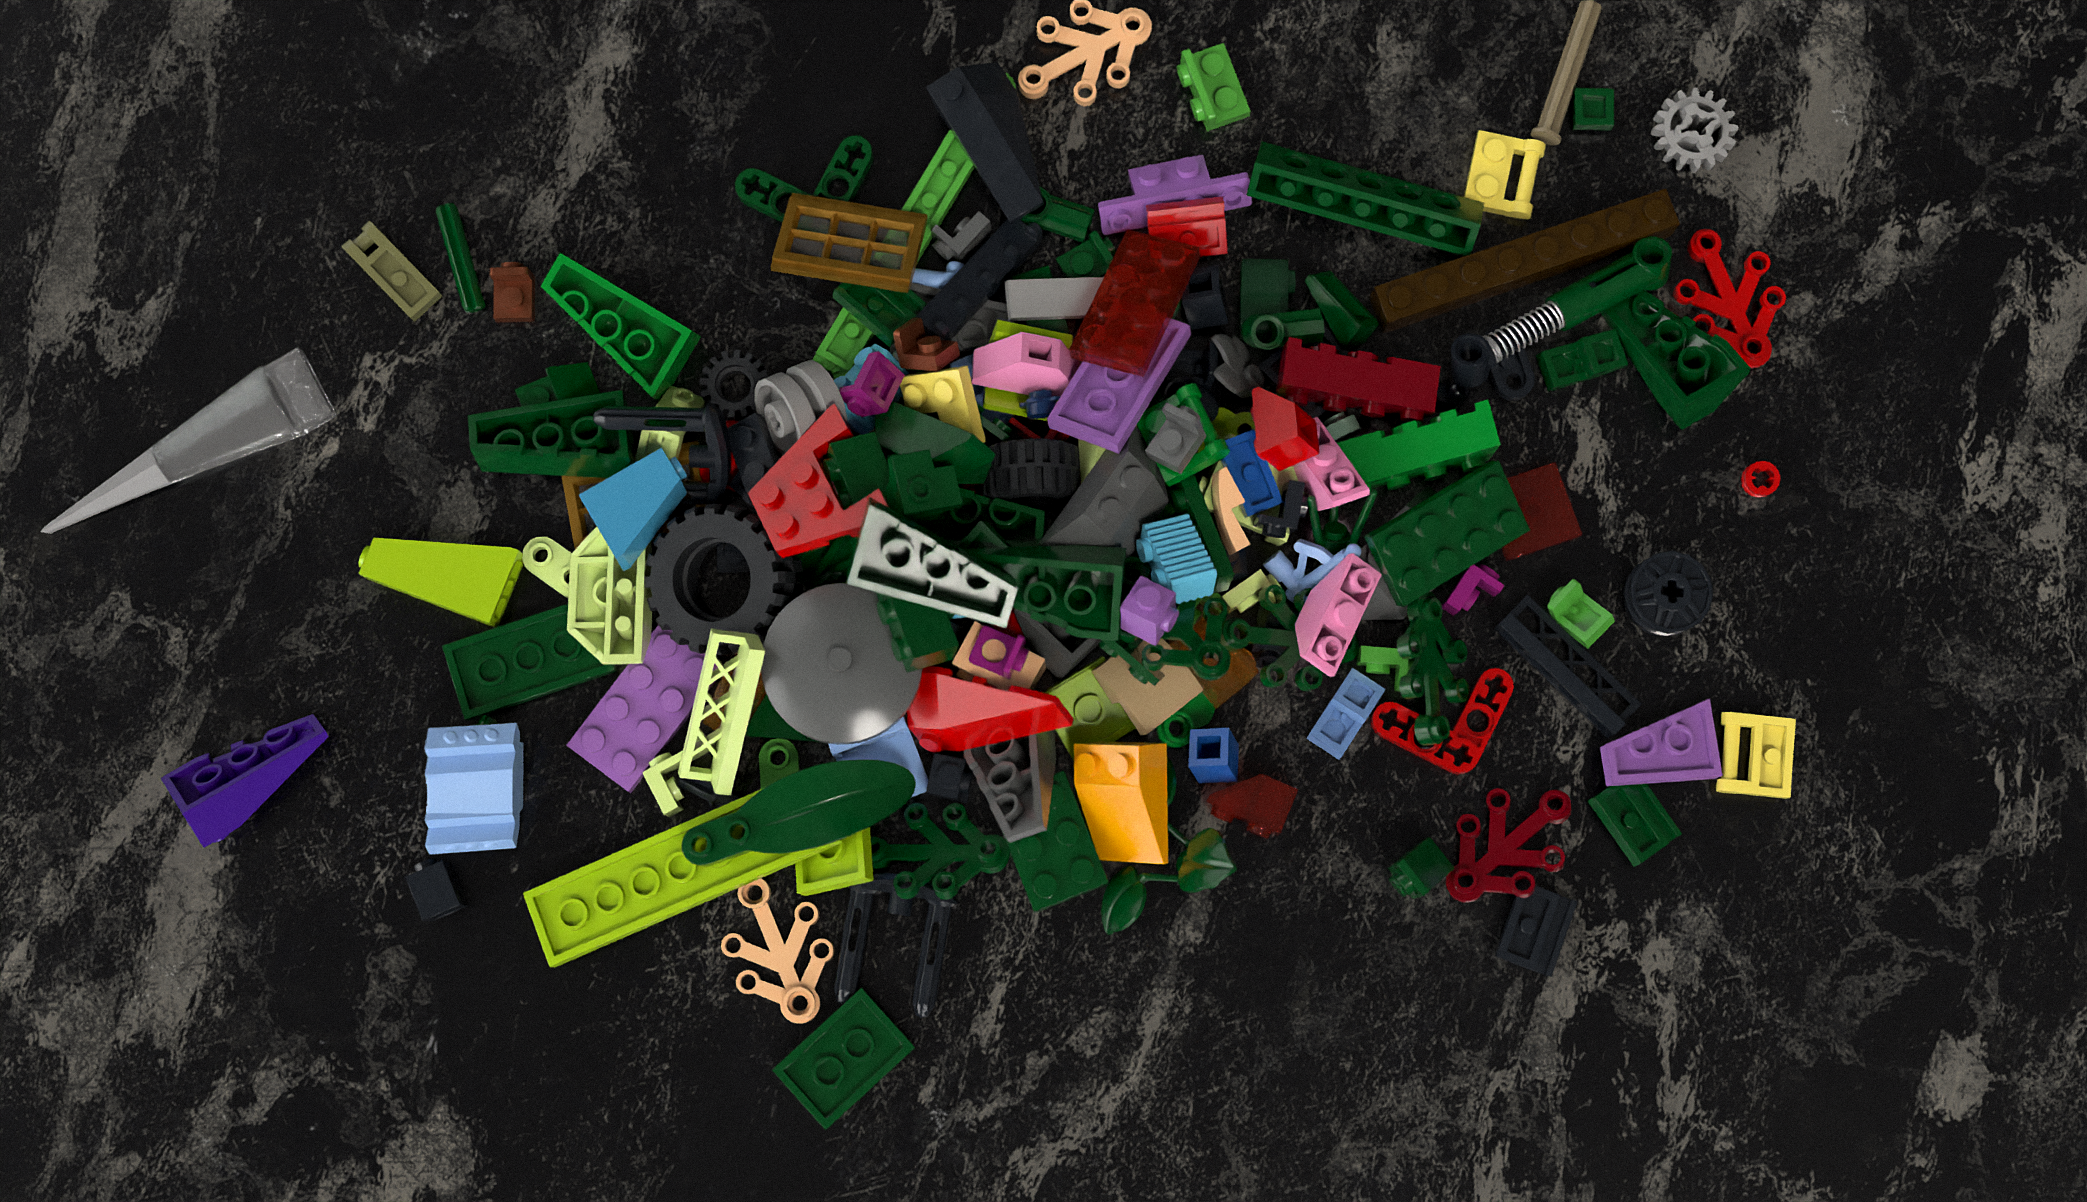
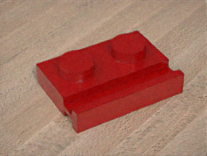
M1223 197L1146 205L1151 262L1227 254Z

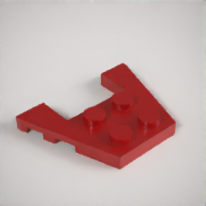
M835 403L814 422L748 492L775 551L782 558L830 545L829 540L848 534L852 538L857 537L869 496L891 508L885 495L878 489L849 508L844 509L820 461V457L827 453L830 443L854 437L841 410Z

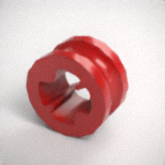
M1766 461L1755 462L1748 466L1741 476V484L1745 492L1757 498L1773 493L1780 483V474L1776 466ZM1753 471L1758 474L1765 471L1769 476L1765 482H1769V486L1755 487L1752 483V480L1756 479V477L1752 476Z

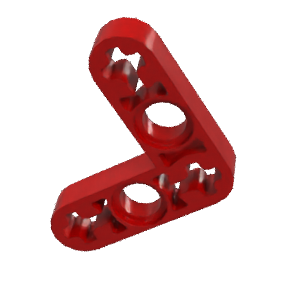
M1499 668L1489 669L1477 679L1469 699L1466 701L1452 731L1450 730L1448 736L1450 741L1445 745L1452 750H1458L1461 746L1467 749L1465 755L1470 758L1469 763L1463 762L1456 766L1453 764L1455 757L1445 751L1441 753V759L1436 757L1434 754L1442 746V743L1435 744L1430 749L1419 748L1414 742V724L1407 731L1406 740L1399 738V735L1404 730L1396 726H1392L1389 730L1382 728L1384 721L1379 718L1380 713L1386 715L1390 710L1396 713L1395 720L1403 725L1408 723V718L1415 721L1420 715L1398 703L1384 702L1379 705L1372 713L1371 727L1377 735L1440 768L1457 775L1465 774L1478 763L1514 688L1513 680L1505 670ZM1495 677L1501 679L1500 687L1504 689V693L1498 692L1493 696L1489 705L1497 706L1494 712L1488 705L1475 702V698L1478 696L1480 700H1484L1489 692V687L1484 684L1485 680L1492 681ZM1478 710L1486 715L1488 725L1483 732H1474L1469 729L1466 719L1471 711Z

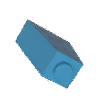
M662 447L579 494L580 499L623 571L631 568L687 494L681 481L687 477L676 456L668 459Z

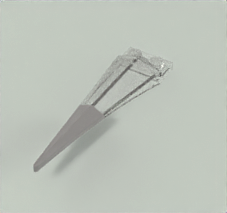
M295 348L267 366H260L43 527L41 532L51 534L169 484L306 435L336 417L337 414L303 350Z

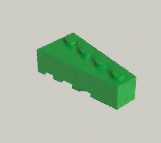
M561 253L541 285L653 399L658 401L661 400L669 387L674 384L701 338L692 330Z
M1489 400L1474 403L1476 408L1474 412L1460 415L1459 412H1456V409L1439 413L1440 416L1431 419L1429 425L1423 426L1421 421L1416 420L1401 424L1392 429L1393 435L1385 437L1384 431L1380 430L1337 443L1368 486L1369 493L1372 488L1387 485L1388 490L1403 488L1411 484L1410 479L1425 476L1426 481L1437 480L1448 476L1447 470L1459 467L1463 468V472L1474 471L1485 465V461H1488L1501 445Z

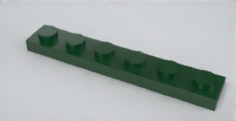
M1158 388L1146 410L1164 401L1160 388ZM1193 474L1170 487V499L1176 513H1181V515L1189 514V518L1192 520V524L1195 526V530L1198 532V536L1201 538V542L1204 544V548L1207 550L1214 568H1216L1217 577L1213 594L1228 590L1234 576V571L1196 477Z

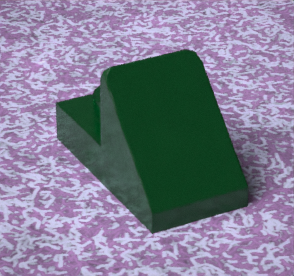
M588 362L548 367L545 369L548 376L515 389L521 406L600 394Z

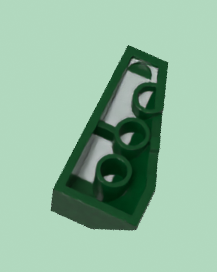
M1641 290L1600 312L1611 330L1616 329L1622 347L1658 403L1681 430L1714 412L1750 373L1751 368L1728 341L1717 334L1713 337L1696 327V322L1686 315L1684 318L1676 315L1664 307L1663 301L1645 290Z

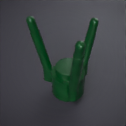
M1372 489L1370 491V495H1368L1351 535L1347 526L1338 522L1339 506L1330 508L1329 523L1325 524L1324 529L1321 530L1315 497L1312 495L1308 496L1307 502L1314 544L1323 546L1333 555L1342 549H1346L1350 544H1358L1359 537L1378 494L1377 490Z

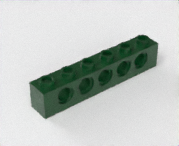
M1266 142L1261 143L1246 196L1463 256L1470 255L1481 225L1484 202Z

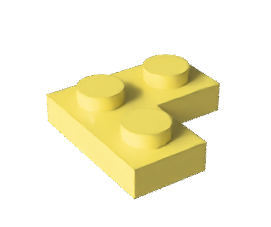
M968 365L941 369L938 372L926 371L904 376L900 387L906 407L920 413L937 412L940 421L970 432L981 442H986Z

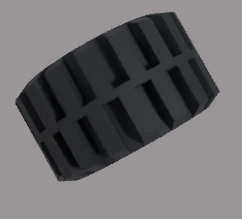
M1033 438L1004 441L988 447L996 455L992 461L988 476L982 484L984 497L991 499L999 498L1031 508H1046L1067 504L1081 485L1079 448L1074 444L1056 439Z

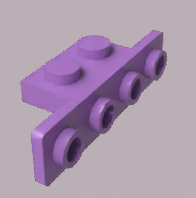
M1203 155L1185 157L1129 169V181L1133 195L1102 201L1098 204L1101 230L1104 235L1148 227L1146 205L1222 196L1225 206L1224 211L1250 206L1252 204L1251 197L1246 196L1250 178L1248 173H1240L1210 179Z

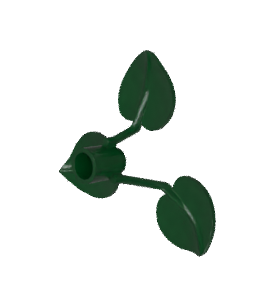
M1167 756V803L1169 806L1173 801L1176 791V773L1172 761ZM1168 822V832L1188 848L1177 859L1176 868L1179 872L1178 875L1142 873L1138 875L1137 869L1133 866H1126L1118 871L1109 882L1102 901V922L1107 935L1111 936L1114 932L1126 929L1140 916L1146 902L1147 891L1144 883L1147 881L1178 882L1183 891L1196 893L1206 888H1215L1221 880L1237 871V867L1229 855L1222 834L1216 829L1206 828L1197 833L1190 841Z

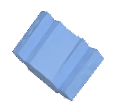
M517 723L429 728L425 744V751L428 756L425 770L427 784L425 822L428 826L425 847L428 853L442 854L516 848L520 828V811L523 808V742H520V732Z

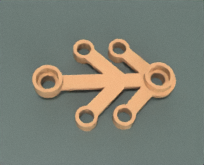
M1088 0L1073 1L1070 6V18L1075 24L1084 25L1089 22L1111 29L1099 36L1060 26L1058 21L1050 16L1041 18L1037 23V35L1041 41L1046 43L1056 41L1077 48L1042 67L1029 65L1023 68L1018 77L1020 92L1030 99L1040 98L1047 92L1050 80L1086 62L1082 79L1074 87V99L1081 106H1089L1096 100V83L1105 52L1119 43L1116 62L1111 64L1107 70V81L1114 88L1126 86L1130 78L1129 65L1136 45L1144 43L1151 34L1152 24L1149 16L1138 8H1128L1119 14H1114L1092 8ZM1078 7H1084L1088 10V13L1080 17L1074 11ZM1129 21H1136L1140 27L1137 30H1129L1126 24ZM1045 25H1052L1055 31L1052 34H1044L1041 29ZM1116 70H1121L1125 73V77L1122 80H1115L1111 74ZM1031 74H1036L1041 78L1036 84H1030L1026 79ZM1082 88H1088L1092 91V95L1088 98H1082L1078 92Z
M760 878L739 887L738 898L744 906L753 909L770 951L746 942L741 935L735 933L728 934L723 938L721 949L729 957H742L779 972L785 988L762 981L759 974L752 970L742 971L737 976L736 986L744 994L755 993L779 1003L783 1015L789 1021L806 1023L812 1020L820 1009V998L815 987L825 963L831 960L834 955V946L827 939H817L811 944L809 950L811 960L800 981L794 965L810 926L819 919V910L813 903H800L795 909V922L785 944L768 904L771 897L770 886L764 879ZM757 885L762 889V897L757 901H753L749 898L748 892L752 886ZM806 906L811 907L814 911V917L808 922H804L800 918V911ZM731 938H737L741 943L740 950L736 953H731L727 949V942ZM825 943L829 947V954L825 958L820 959L815 954V948L818 944ZM748 974L754 976L756 984L751 990H746L742 986V979ZM799 995L804 996L808 1001L807 1008L803 1011L796 1010L793 1005L794 999Z

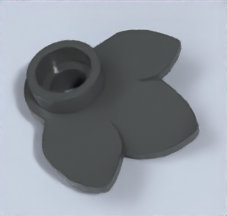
M1225 334L1212 336L1211 339L1218 347L1225 362L1214 370V376L1227 389L1244 399L1252 397V389L1256 387L1264 389L1263 373L1252 363L1251 355L1244 343L1234 335L1231 338Z

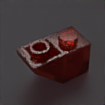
M1260 774L1210 794L1205 805L1212 808L1210 815L1228 823H1232L1234 818L1248 823L1247 831L1268 839L1270 833L1276 836L1280 834L1298 789Z

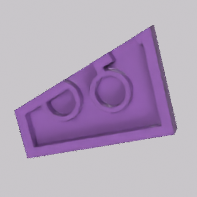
M1710 698L1600 747L1606 786L1716 779L1723 776Z

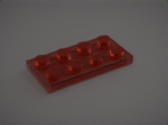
M1127 229L1069 348L1071 358L1144 377L1200 258L1199 247Z

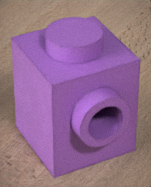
M1140 575L1121 606V629L1156 646L1164 632H1169L1178 618L1179 611L1176 610V593Z

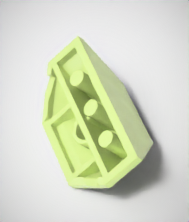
M596 527L570 556L567 631L602 664H641L644 661L651 640L652 611H650L647 599L652 597L651 588H645L644 576H650L651 566L646 565L648 554L653 553L652 544L650 541L631 568L623 571L599 529Z

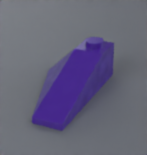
M311 714L269 730L261 741L245 744L244 740L231 744V752L213 759L209 753L196 757L160 779L199 842L205 848L212 843L225 839L230 832L239 828L329 736L316 717Z

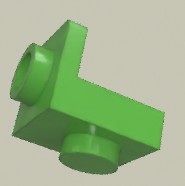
M1572 579L1566 586L1558 588L1551 596L1550 602L1547 605L1551 617L1570 636L1587 649L1615 622L1610 612L1583 593L1581 584L1575 579Z

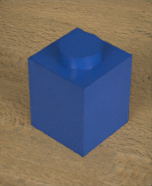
M1229 728L1190 729L1189 768L1199 783L1238 782L1239 744Z

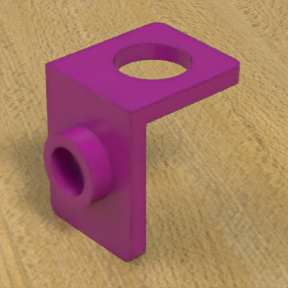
M983 626L969 656V662L1010 680L1014 670L1017 672L1022 671L1030 650L1024 648L1026 644L1025 636L1019 634L1016 639L988 626ZM999 640L1004 644L1006 653L1001 661L992 663L983 657L982 648L987 641Z

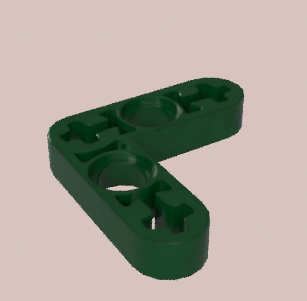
M855 135L845 138L835 152L813 195L755 168L746 169L738 175L735 182L736 192L744 204L782 223L785 213L777 210L776 204L778 199L784 195L797 193L852 202L872 165V147L861 136ZM860 147L865 158L863 160L860 158L855 159L851 166L852 173L856 174L853 177L846 171L850 163L847 151L855 152ZM840 178L848 182L849 189L845 195L835 197L829 194L827 188L834 179ZM755 180H759L760 188L770 194L768 205L764 204L767 201L765 195L753 191L750 196L744 185L746 183L753 184ZM801 215L797 229L827 234L831 220H828V226L821 224L817 229L812 217Z

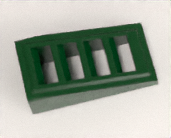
M1331 271L1309 275L1305 282L1340 345L1344 349H1349L1364 344L1379 325L1378 321Z

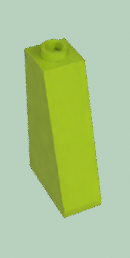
M373 538L371 545H367L363 549L358 565L361 567L359 574L370 581L497 628L524 563L522 559L523 553L511 547Z

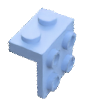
M904 716L888 731L870 740L847 745L828 744L836 761L882 760L908 769L916 781L912 797L925 793L929 780Z

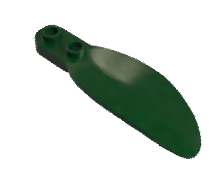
M843 760L809 767L781 778L765 787L750 798L737 812L689 829L682 840V852L689 862L707 867L751 851L766 854H785L828 845L863 831L895 813L912 797L916 781L908 769L882 760ZM739 825H743L745 828L744 836L741 839H735L733 836L734 829ZM700 838H705L707 841L706 849L702 852H697L696 842Z

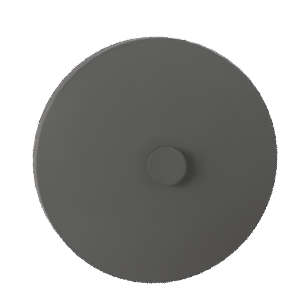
M847 583L829 584L814 588L796 597L782 609L768 630L763 644L765 654L761 667L766 693L779 715L792 728L806 737L836 745L855 744L870 740L893 727L906 714L915 700L920 687L923 668L907 673L903 661L898 662L891 646L893 636L889 625H883L877 610L879 599L875 591Z

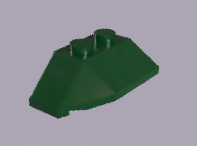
M893 401L886 413L875 415V433L882 450L888 454L885 458L887 462L892 455L930 449L934 468L954 465L958 484H983L986 480L996 454L972 433Z

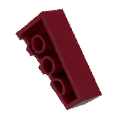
M1292 337L1288 338L1281 351L1276 395L1295 403L1297 406H1307V402L1323 403L1322 408L1324 410L1345 412L1346 407L1362 409V415L1369 417H1384L1385 412L1400 414V420L1406 422L1414 420L1423 422L1424 418H1430L1435 413L1441 366L1396 357L1386 358V363L1378 362L1377 355L1360 350L1348 352L1347 356L1339 355L1340 351L1334 345L1320 343L1318 346L1303 348L1301 347L1302 339Z

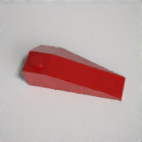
M933 666L923 668L918 693L907 711L908 728L917 737L919 744L924 749L935 753L941 750L959 752L1071 726L1074 718L1055 695L1014 685L1009 686L1008 690L1005 691L988 684L986 678L974 676L972 682L953 678V672L950 669Z

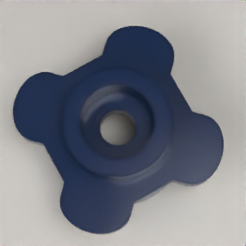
M1051 390L1031 392L1026 402L1019 403V408H1026L1027 418L1029 419L1048 418L1061 396H1052Z

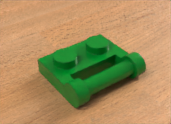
M1195 383L1183 386L1175 395L1145 410L1137 423L1147 446H1149L1166 421L1162 411L1166 403L1180 408L1181 405L1187 406L1200 416L1201 425L1207 436L1203 441L1206 447L1204 450L1194 454L1182 474L1156 462L1169 487L1218 462L1230 453L1226 441L1219 438L1200 401L1202 394Z

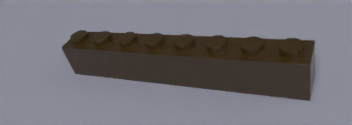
M1663 189L1375 286L1370 296V302L1382 334L1632 250L1635 244L1642 238H1668L1680 223L1667 189Z

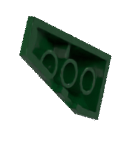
M1065 545L963 549L1015 579L1018 590L1012 607L1030 614L1031 619L1041 623L1045 620L1065 628L1066 633L1076 637L1118 641L1127 548Z

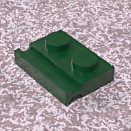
M871 256L869 265L885 268ZM843 282L834 290L832 297L889 348L895 343L893 332L912 318H915L927 305L911 289H909V293Z
M1647 784L1608 786L1588 800L1593 810L1634 867L1647 860L1669 844L1670 841L1682 834Z

